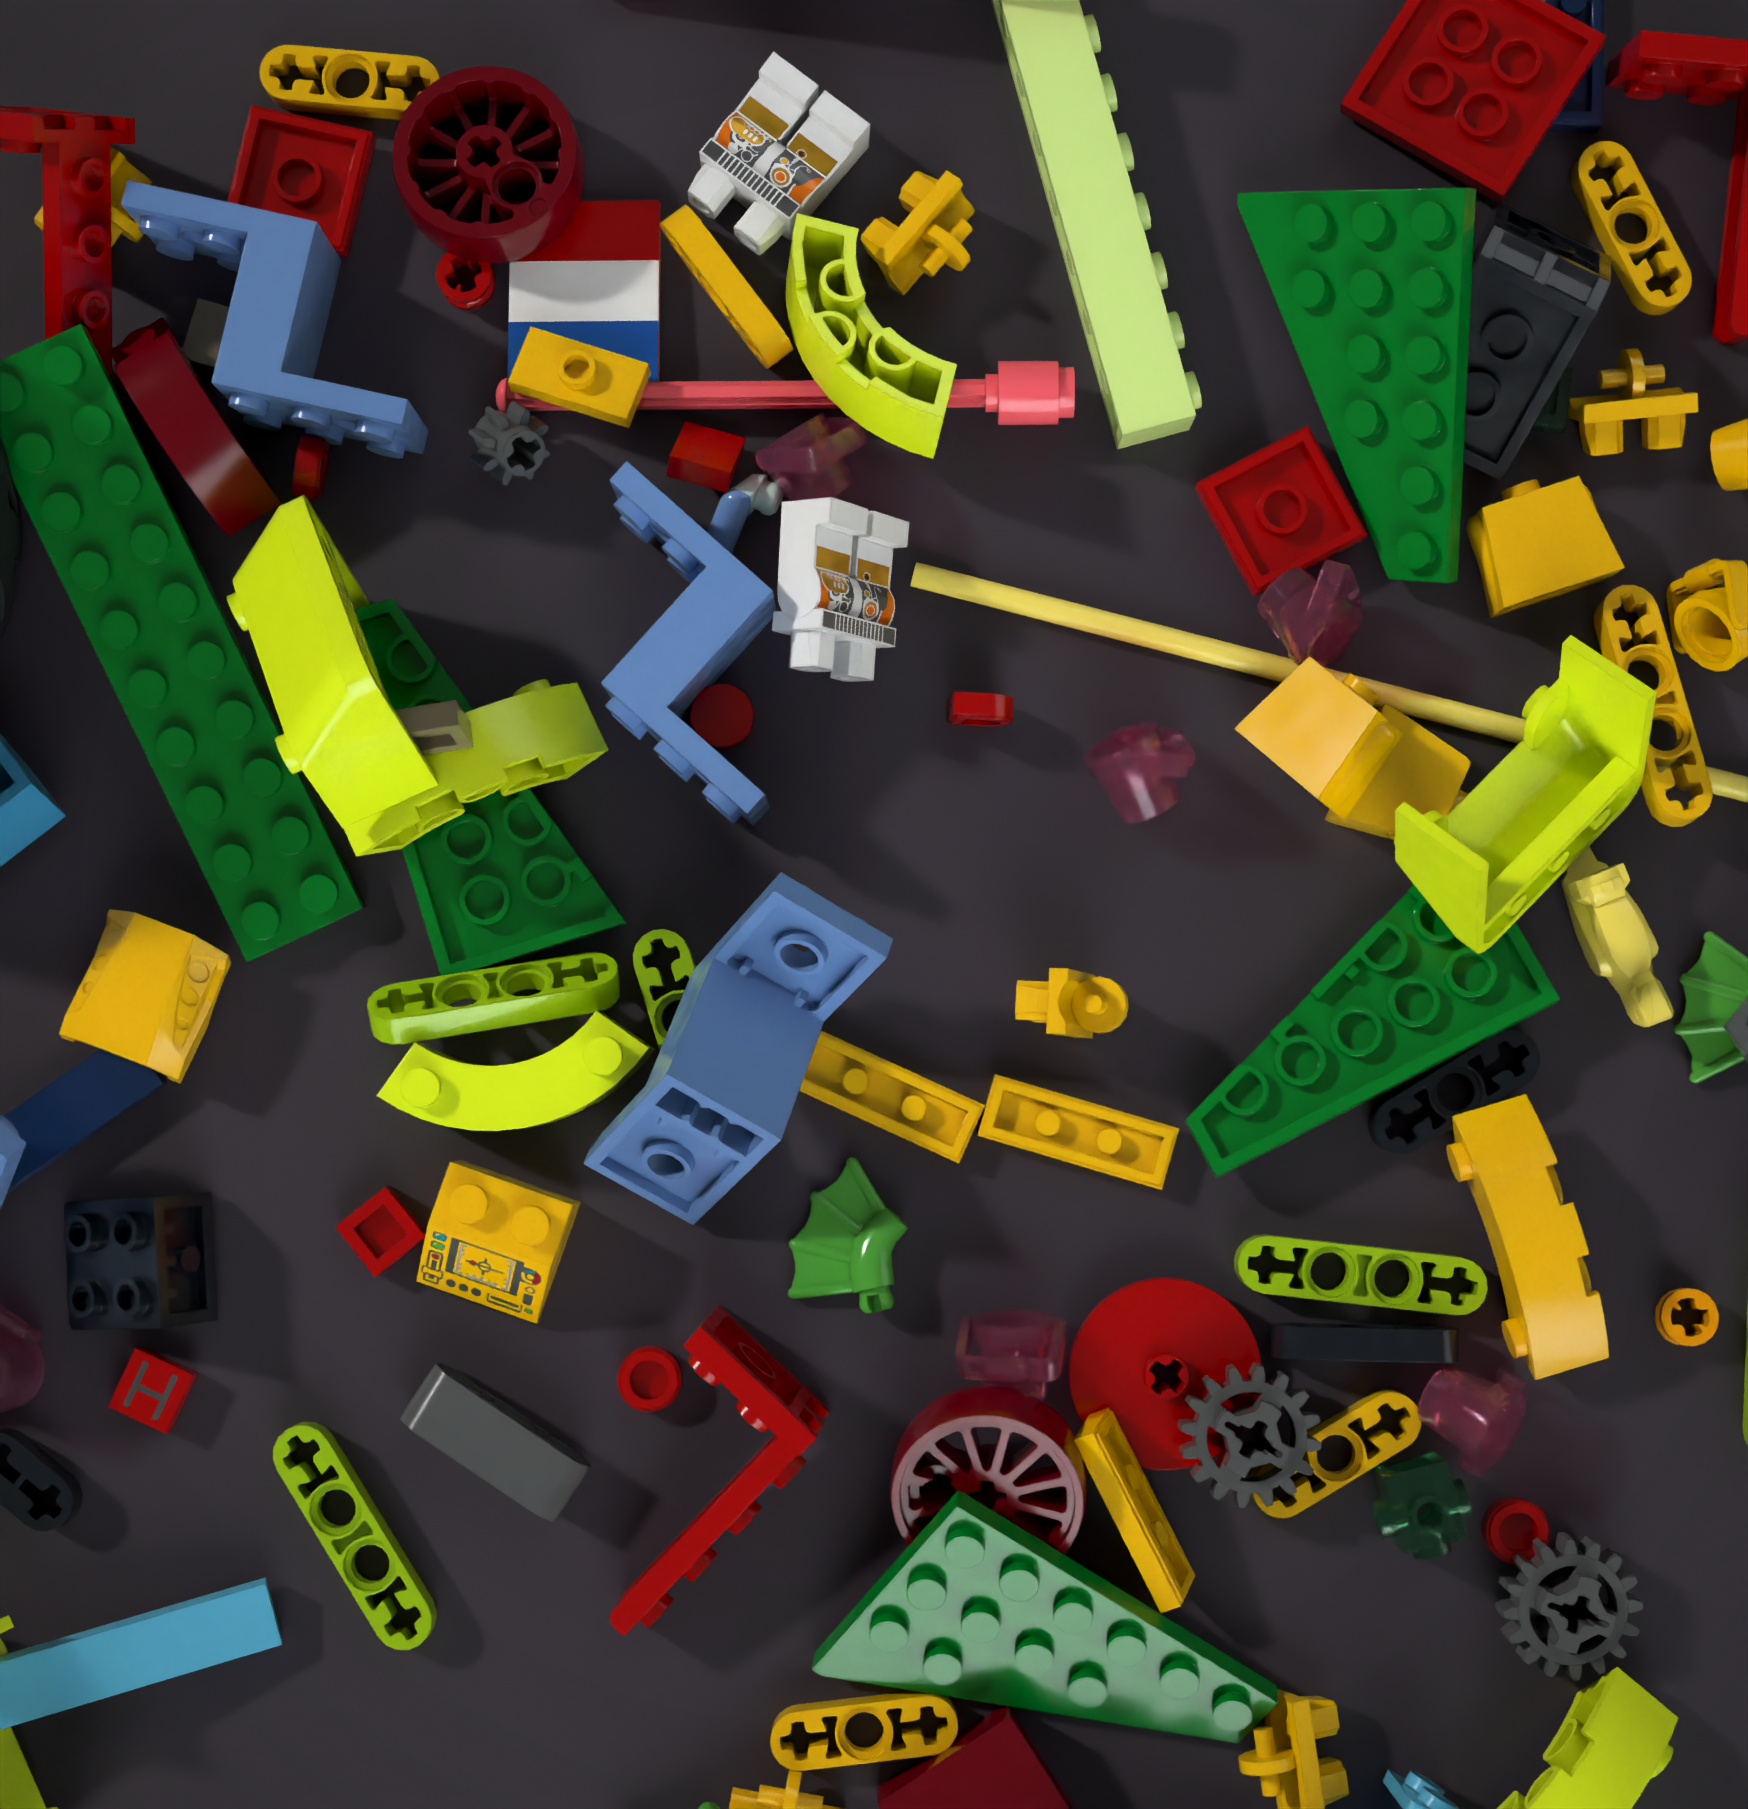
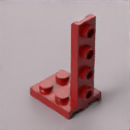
M1641 30L1609 61L1606 87L1625 89L1624 95L1626 97L1637 100L1659 99L1663 97V93L1687 95L1688 103L1701 106L1721 105L1726 102V98L1738 99L1712 326V336L1715 341L1720 344L1737 345L1748 339V40Z
M0 106V151L40 153V149H42L45 340L82 324L87 328L113 381L112 355L109 351L112 349L110 144H135V118L32 106Z
M720 1304L683 1344V1347L691 1354L688 1362L693 1370L707 1383L717 1386L721 1382L739 1400L736 1408L751 1426L760 1432H765L769 1428L775 1435L624 1592L610 1615L611 1625L623 1637L638 1621L648 1629L665 1612L674 1600L667 1591L682 1575L690 1582H693L718 1555V1552L711 1545L726 1529L737 1536L762 1509V1506L755 1499L771 1482L780 1490L797 1474L807 1461L801 1454L817 1439L818 1435L816 1433L823 1427L825 1423L823 1419L830 1412L812 1392Z

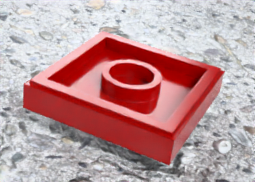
M251 105L227 202L317 221L339 257L348 258L377 139L371 131Z
M1308 425L1197 482L1194 486L1197 495L1253 598L1363 541L1368 536Z

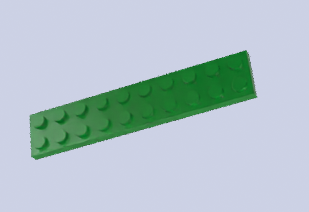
M79 324L1 360L0 436L9 460L12 481L246 962L365 908L366 906L301 771L292 774L279 753L275 738L282 735V732L87 328Z

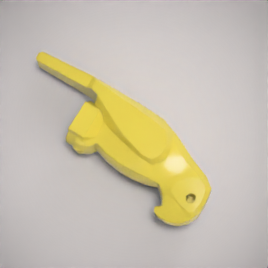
M1589 846L1566 869L1561 879L1573 927L1585 958L1593 972L1597 976L1606 977L1618 992L1627 1015L1634 1024L1645 1028L1671 1019L1674 1009L1662 984L1653 974L1652 959L1658 954L1659 947L1641 909L1625 889L1630 882L1625 865L1621 863L1608 867L1607 864L1597 861Z

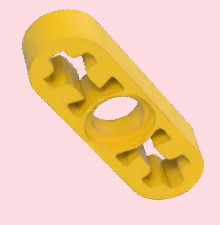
M281 45L273 48L263 58L259 71L260 80L272 101L283 109L401 120L411 102L408 101L402 89L385 87L387 99L381 100L383 95L382 72H387L386 76L390 85L395 87H410L413 77H421L425 88L440 79L433 64L418 56L300 45ZM296 65L303 77L321 80L319 68L324 67L322 71L324 94H319L320 91L314 80H294L292 90H285L277 76L288 75L290 66ZM349 69L363 70L370 78L367 90L356 98H346L336 92V82L339 76Z
M1596 142L1586 148L1575 162L1570 175L1572 189L1605 253L1611 256V264L1631 303L1639 311L1648 315L1666 314L1673 310L1688 295L1692 285L1691 270L1628 150L1616 142ZM1595 161L1601 168L1611 166L1615 170L1616 174L1609 181V186L1604 179L1593 181L1590 178L1589 173L1595 167ZM1623 192L1628 193L1629 197L1616 202L1610 210L1604 208L1603 205L1613 195L1617 199ZM1624 213H1632L1639 216L1647 228L1645 240L1638 244H1630L1621 240L1615 231L1616 217ZM1652 246L1656 247L1658 252L1649 261L1645 258L1639 265H1634L1632 260L1645 255ZM1653 272L1658 278L1668 275L1672 280L1673 284L1665 291L1666 296L1661 289L1651 292L1647 288L1646 282L1653 276Z
M685 204L660 222L664 235L676 253L765 368L769 369L793 351V346L780 324L689 206Z
M1380 1389L1370 1393L1307 1432L1308 1435L1318 1439L1320 1442L1331 1435L1346 1437L1352 1447V1457L1346 1467L1339 1471L1325 1470L1317 1460V1451H1305L1304 1460L1314 1469L1313 1473L1321 1479L1320 1483L1311 1488L1309 1479L1303 1476L1294 1481L1297 1492L1288 1501L1282 1503L1274 1495L1273 1505L1269 1507L1264 1505L1257 1493L1250 1494L1252 1499L1262 1511L1275 1518H1290L1299 1514L1411 1445L1416 1440L1421 1429L1419 1409L1410 1398L1392 1389ZM1386 1404L1393 1410L1403 1408L1405 1414L1397 1420L1401 1431L1396 1435H1392L1385 1429H1381L1366 1437L1375 1445V1449L1366 1454L1362 1439L1348 1427V1424L1357 1419L1359 1427L1367 1430L1381 1420L1380 1413L1377 1410L1381 1405ZM1268 1463L1256 1466L1252 1469L1250 1477L1264 1474L1273 1469L1275 1465Z
M917 1691L797 1704L787 1707L776 1717L772 1726L770 1746L775 1759L785 1768L794 1771L933 1756L944 1752L952 1745L958 1732V1719L955 1706L947 1696ZM926 1706L933 1707L936 1717L947 1718V1723L937 1726V1736L924 1738L921 1727L901 1728L904 1742L892 1743L893 1720L889 1709L901 1708L900 1723L920 1719V1708ZM861 1712L871 1713L881 1721L883 1734L876 1744L870 1747H859L848 1739L845 1733V1726L848 1720L855 1714ZM837 1716L835 1740L839 1750L827 1751L829 1737L810 1740L808 1752L796 1753L794 1743L783 1742L782 1737L791 1734L792 1723L804 1722V1728L808 1733L826 1732L827 1722L825 1717Z

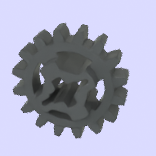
M1252 1362L1248 1371V1377H1241L1237 1368L1233 1364L1225 1365V1382L1218 1384L1213 1378L1205 1375L1202 1381L1208 1394L1203 1399L1189 1394L1185 1398V1401L1195 1411L1193 1419L1185 1418L1178 1420L1177 1427L1180 1431L1192 1435V1441L1178 1447L1179 1452L1184 1459H1199V1462L1190 1471L1191 1476L1197 1483L1205 1481L1211 1476L1213 1477L1209 1492L1215 1499L1220 1500L1231 1489L1233 1490L1234 1501L1239 1508H1246L1251 1493H1257L1264 1505L1269 1507L1273 1505L1272 1489L1280 1486L1291 1496L1297 1492L1295 1484L1290 1478L1296 1471L1301 1474L1312 1475L1314 1469L1303 1457L1305 1451L1321 1450L1322 1443L1308 1435L1306 1429L1320 1423V1419L1314 1411H1300L1299 1408L1309 1398V1395L1301 1387L1293 1389L1287 1394L1285 1393L1289 1376L1278 1370L1268 1382L1265 1381L1264 1367L1259 1363ZM1255 1392L1252 1393L1247 1403L1232 1407L1222 1404L1234 1395ZM1281 1407L1284 1408L1290 1422V1444L1280 1438L1277 1421L1282 1414L1280 1412ZM1229 1421L1238 1427L1243 1425L1247 1428H1252L1256 1423V1428L1272 1447L1268 1448L1261 1443L1256 1445L1249 1441L1242 1446L1241 1440L1226 1422ZM1208 1426L1214 1428L1219 1433L1222 1444L1217 1454L1219 1459L1216 1464L1208 1450ZM1268 1463L1275 1465L1273 1469L1264 1474L1246 1477L1249 1470L1253 1467Z
M1558 1532L1556 1548L1552 1549L1539 1538L1532 1540L1536 1556L1527 1560L1524 1556L1515 1553L1512 1556V1560L1520 1570L1516 1578L1500 1576L1498 1581L1511 1594L1509 1599L1495 1602V1609L1501 1616L1511 1620L1500 1629L1503 1636L1511 1644L1519 1643L1515 1652L1528 1665L1538 1659L1537 1666L1546 1676L1553 1677L1560 1665H1562L1564 1672L1572 1680H1580L1582 1664L1589 1663L1599 1674L1606 1672L1602 1656L1611 1652L1614 1656L1623 1659L1627 1653L1618 1642L1622 1634L1638 1636L1640 1631L1627 1619L1628 1613H1635L1643 1609V1602L1634 1594L1627 1592L1638 1583L1636 1577L1626 1568L1619 1569L1623 1559L1609 1547L1600 1552V1544L1590 1536L1584 1535L1578 1547H1576L1574 1540L1565 1532ZM1598 1574L1605 1584L1608 1604L1602 1603L1598 1596L1602 1585L1597 1580ZM1578 1599L1587 1609L1578 1606L1574 1608L1563 1607L1561 1612H1559L1551 1602L1561 1606L1564 1603L1574 1605ZM1530 1608L1536 1609L1540 1615L1537 1628L1541 1631L1540 1637L1536 1635L1531 1625Z

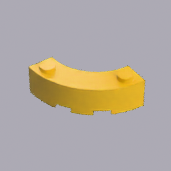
M1523 1094L1452 1116L1455 1143L1447 1145V1156L1457 1181L1467 1180L1493 1250L1509 1316L1508 1320H1504L1501 1323L1502 1332L1514 1359L1523 1357L1535 1380L1609 1358L1608 1339L1600 1294L1596 1290L1591 1291L1589 1273L1582 1257L1589 1254L1574 1203L1571 1202L1563 1205L1562 1188L1553 1167L1558 1161L1527 1095Z

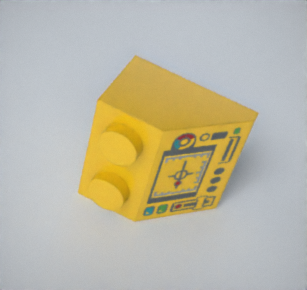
M464 1160L451 1161L428 1221L416 1281L537 1324L581 1202Z

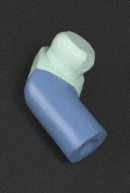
M750 475L722 495L707 533L732 554L746 518L754 509L764 515L776 513L784 495L783 487L776 482L768 481L767 475Z

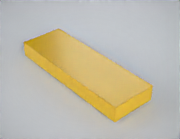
M820 1031L799 1090L958 1164L985 1107L984 1104L824 1031Z
M994 1074L977 1136L1162 1190L1179 1128Z
M1108 1407L1092 1413L1087 1417L1074 1438L1081 1457L1160 1613L1181 1607L1195 1578V1573L1113 1411H1110Z

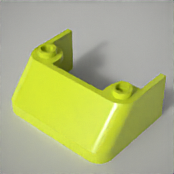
M305 495L280 505L232 581L235 593L228 595L227 601L240 628L244 632L247 630L250 632L284 734L275 738V742L285 765L292 774L303 771L340 826L345 828L439 784L434 772L386 695L354 610L370 605L368 598Z
M1572 635L1562 643L1559 679L1550 688L1546 685L1539 687L1530 696L1522 710V717L1526 719L1523 729V740L1446 817L1437 810H1431L1422 815L1405 801L1395 810L1394 845L1396 863L1454 936L1477 954L1488 950L1625 810L1643 781L1657 692Z

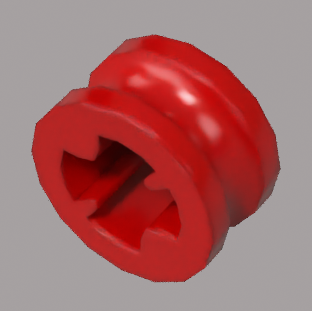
M447 252L437 264L436 270L437 283L443 296L449 304L458 309L470 311L481 308L490 301L496 287L495 274L490 262L477 261L478 263L468 259L463 260ZM468 265L470 271L474 273L478 267L482 272L474 277L477 287L473 290L464 292L460 284L455 289L450 287L451 284L458 280L456 269Z

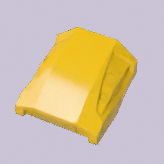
M109 909L106 927L99 941L95 956L64 1016L59 1035L61 1038L73 1043L75 1040L146 1066L166 1075L169 1080L181 1084L208 1028L219 991L231 965L229 955L193 934L136 912Z

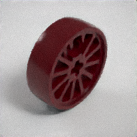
M477 66L458 70L441 77L426 87L411 102L399 122L394 137L392 163L394 181L409 217L420 232L433 244L463 260L468 259L476 263L480 261L494 264L511 262L530 256L545 248L564 231L579 206L584 188L585 158L576 125L572 116L558 97L543 83L523 72L498 66ZM488 107L487 125L473 127L466 113L477 108ZM510 107L521 110L506 133L501 130L502 109ZM452 119H457L465 132L459 141L440 131ZM540 120L549 127L547 131L521 143L536 121ZM433 145L455 159H422L426 147ZM560 148L558 151V161H533ZM487 160L491 165H493V167H490L484 161ZM420 179H449L427 191H422L419 186ZM544 181H553V183L547 184ZM525 185L535 189L533 196L522 204L507 202L514 193L526 190ZM460 198L449 215L443 210L438 209ZM482 202L481 221L466 223L479 203ZM495 212L502 222L495 223Z
M996 1385L964 1387L944 1394L930 1402L914 1417L904 1431L894 1455L890 1478V1501L896 1525L904 1541L909 1546L952 1496L960 1490L1057 1551L1065 1554L1081 1527L1087 1502V1467L1074 1441L1076 1437L1064 1418L1047 1403L1031 1394L1010 1387ZM975 1427L999 1428L996 1444L981 1445ZM957 1431L961 1432L967 1451L953 1447L943 1437ZM1013 1432L1031 1440L1015 1455L1006 1449L1009 1436ZM1043 1454L1050 1455L1056 1463L1053 1466L1024 1472ZM934 1474H944L951 1478V1485L953 1487L949 1489H936L927 1484V1482L933 1480ZM984 1481L994 1482V1487L984 1486ZM1059 1486L1064 1487L1061 1498L1036 1492ZM1028 1513L1043 1516L1046 1518L1042 1520L1041 1524H1039Z

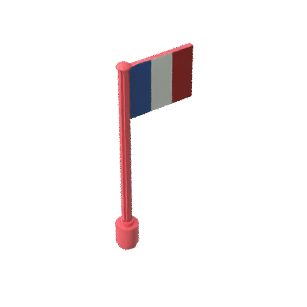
M660 200L580 201L572 220L554 241L530 256L509 263L508 377L500 381L495 395L496 404L500 411L507 413L508 406L512 401L519 403L529 411H572L510 390L508 379L530 326L649 363L651 375L636 410L839 408L828 398L815 380L659 382ZM526 201L511 202V204H522ZM998 361V374H985V379H954L947 408L985 407V412H998V425H1058L1059 418H1074V367H1059L1058 361Z

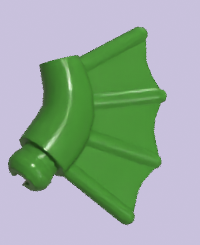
M1712 931L1704 934L1703 938L1705 941L1697 963L1687 973H1683L1679 977L1686 1002L1681 1021L1674 1026L1673 1030L1676 1035L1682 1037L1691 1054V1074L1689 1079L1692 1083H1700L1745 1060L1723 1026L1748 995V957Z
M850 1157L847 1159L846 1166L836 1182L820 1192H812L809 1196L812 1203L806 1226L794 1239L789 1241V1247L792 1249L795 1260V1275L792 1287L788 1291V1296L792 1300L845 1293H859L860 1309L864 1313L869 1314L891 1309L894 1304V1298L890 1291V1286L894 1285L892 1251L896 1242L909 1227L890 1208H886L858 1160Z

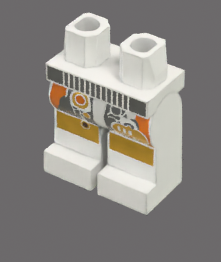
M773 51L759 70V79L736 110L721 124L713 139L710 138L699 151L701 169L696 174L687 191L688 200L692 206L708 218L714 220L731 198L748 210L734 226V235L757 255H761L781 235L791 241L797 213L810 216L869 148L870 123L826 90L819 97V85Z
M833 497L782 502L777 586L778 603L782 611L773 612L772 631L791 636L789 668L804 672H831L830 678L844 682L874 680L876 648L895 647L896 628L889 627L895 613V600L890 591L894 548L907 547L910 522L876 511H868L867 508Z

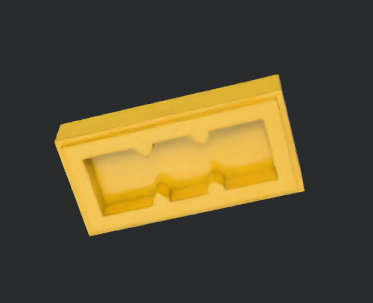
M530 326L508 379V384L513 392L629 428L651 371L649 363Z

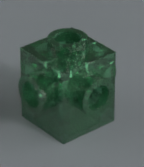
M1432 1452L1372 1468L1380 1499L1371 1501V1508L1382 1540L1391 1538L1392 1544L1403 1554L1413 1553L1414 1559L1422 1560L1445 1555L1452 1551L1451 1542L1468 1538L1463 1519L1472 1516L1470 1501L1460 1478L1452 1480L1446 1459ZM1425 1504L1424 1509L1417 1514L1419 1508Z

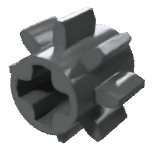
M515 401L510 403L507 413L500 410L495 411L490 406L486 407V415L479 420L476 428L469 429L468 434L474 437L475 444L479 449L470 457L471 461L484 471L490 470V476L506 486L510 482L512 475L525 476L529 480L533 479V472L539 468L544 458L550 456V452L545 449L541 438L549 429L547 424L534 415L530 416V411Z

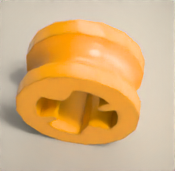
M1678 1288L1667 1292L1660 1298L1655 1307L1654 1320L1657 1330L1667 1341L1675 1345L1697 1346L1704 1344L1713 1337L1718 1328L1719 1313L1716 1304L1706 1293L1698 1289ZM1685 1298L1688 1299L1689 1307L1700 1310L1702 1315L1701 1324H1691L1695 1332L1687 1336L1682 1325L1672 1324L1671 1311L1681 1310L1677 1302Z

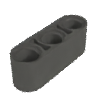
M441 1362L435 1363L400 1415V1420L418 1436L529 1511L549 1521L557 1519L591 1468L588 1460L572 1447L459 1371Z

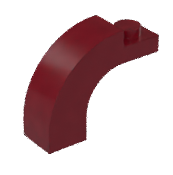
M163 317L147 327H141L132 331L125 337L123 342L109 350L116 363L113 367L139 412L183 478L227 537H230L281 504L263 469L211 397L178 338Z

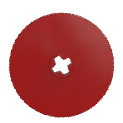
M1154 1277L1143 1279L1123 1286L1109 1294L1098 1303L1083 1321L1073 1342L1069 1358L1068 1378L1070 1394L1077 1414L1083 1424L1092 1413L1108 1407L1110 1411H1113L1142 1468L1152 1470L1188 1468L1198 1463L1199 1459H1184L1178 1448L1184 1443L1192 1441V1435L1180 1431L1177 1427L1178 1420L1185 1418L1193 1419L1195 1411L1185 1401V1398L1189 1394L1203 1399L1208 1394L1202 1381L1205 1375L1213 1378L1218 1384L1225 1382V1365L1233 1364L1241 1374V1377H1248V1371L1252 1362L1261 1364L1260 1352L1246 1320L1226 1298L1216 1291L1195 1281L1183 1278ZM1173 1360L1178 1361L1174 1368L1179 1376L1176 1384L1171 1386L1163 1381L1157 1387L1152 1386L1156 1378L1150 1368L1155 1362L1158 1361L1167 1366ZM1255 1392L1234 1395L1222 1404L1232 1407L1247 1403L1252 1393ZM1229 1421L1226 1422L1237 1437L1245 1428L1243 1425L1238 1427ZM1208 1426L1207 1445L1213 1458L1219 1453L1222 1444L1219 1433L1214 1428Z

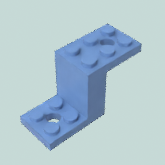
M127 180L121 205L139 225V230L146 234L156 245L155 249L158 252L186 261L193 260L194 254L217 258V264L238 272L211 383L229 401L228 406L244 415V423L274 432H279L282 424L305 428L304 434L325 438V441L332 445H341L343 437L367 442V450L390 458L401 459L404 456V451L424 453L429 430L408 399L314 379L342 262L317 221Z
M626 461L609 480L618 499L613 506L622 515L619 518L620 521L644 543L648 544L655 537L663 544L661 549L669 556L666 561L690 585L601 682L611 697L605 707L638 740L646 732L653 736L659 742L653 748L659 755L658 757L685 782L694 774L707 785L702 791L707 797L706 800L732 824H735L742 816L754 826L770 808L765 794L681 719L691 709L695 698L700 692L712 686L771 621L773 612L777 611L773 590Z
M780 872L692 971L646 1086L591 1144L583 1164L694 1225L782 1140L824 1021L887 959L893 938L815 893L807 886ZM792 944H800L808 947L810 950L803 952Z

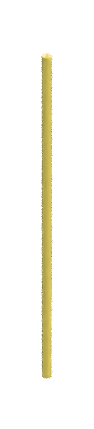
M916 562L910 586L1278 682H1283L1303 663L1302 661L919 562ZM1325 668L1341 682L1348 675L1345 672ZM1354 675L1380 697L1373 705L1375 707H1381L1386 703L1403 714L1518 744L1523 740V729L1526 719ZM1678 759L1667 766L1657 767V770L1662 772L1666 768L1671 767L1672 772H1674L1684 763L1683 760ZM1706 766L1713 794L1748 803L1747 776Z

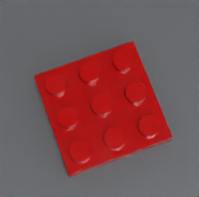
M1407 0L1340 103V113L1502 204L1604 46L1606 35L1543 0Z

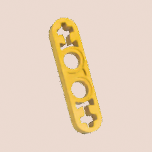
M1621 585L1614 588L1596 607L1593 616L1594 628L1602 655L1626 672H1628L1631 662L1645 661L1655 667L1659 674V684L1657 689L1654 690L1657 694L1653 720H1662L1671 725L1676 732L1677 743L1675 748L1670 751H1661L1649 743L1641 788L1647 807L1656 820L1670 827H1683L1699 818L1710 807L1713 798L1712 784L1658 605L1654 597L1644 588L1636 585ZM1621 604H1623L1626 613L1636 612L1639 617L1631 627V632L1626 620L1615 621L1613 614ZM1632 638L1634 645L1639 644L1643 640H1646L1648 642V644H1640L1633 648H1630L1626 652H1623L1621 649ZM1678 759L1683 760L1684 764L1674 772H1672L1671 767L1666 768L1662 772L1657 770V767L1667 766ZM1675 783L1680 791L1689 790L1692 794V800L1684 805V810L1680 801H1669L1666 796V792Z

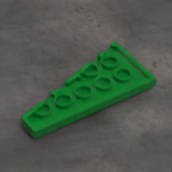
M393 598L354 609L386 695L394 710L452 700L458 702L464 713L474 710ZM530 788L507 796H503L500 790H497L479 800L462 803L465 808V812L462 815L438 826L402 848L440 976L486 969L627 924Z
M1413 885L1392 909L1321 979L1297 1007L1269 1033L1265 1040L1190 1114L1185 1123L1215 1179L1541 1012L1556 1004L1560 998L1516 922L1488 950L1477 954L1454 936L1415 885Z

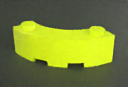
M797 213L786 277V307L793 340L802 361L828 398L863 428L902 449L934 459L957 364L922 351L898 335L891 327L882 328L876 321L864 301L866 292L862 286L857 267L856 242L858 228Z
M547 679L537 680L518 689L512 697L466 712L465 715L471 723L473 747L423 755L434 772L439 785L343 828L356 857L400 850L429 831L462 815L465 812L462 803L479 800L497 790H500L503 796H507L538 785L568 779L609 749L578 683L551 687Z
M595 1011L586 1024L561 1045L545 1054L514 1064L498 1066L472 1064L446 1055L429 1044L414 1042L377 1096L399 1110L422 1120L446 1127L471 1131H503L530 1128L556 1122L603 1100L638 1071L655 1049L605 1013Z
M1614 1668L1576 1693L1562 1725L1542 1755L1543 1760L1550 1767L1534 1781L1526 1797L1518 1791H1513L1497 1809H1632L1649 1780L1660 1774L1670 1762L1673 1755V1747L1668 1743L1679 1717L1620 1668Z

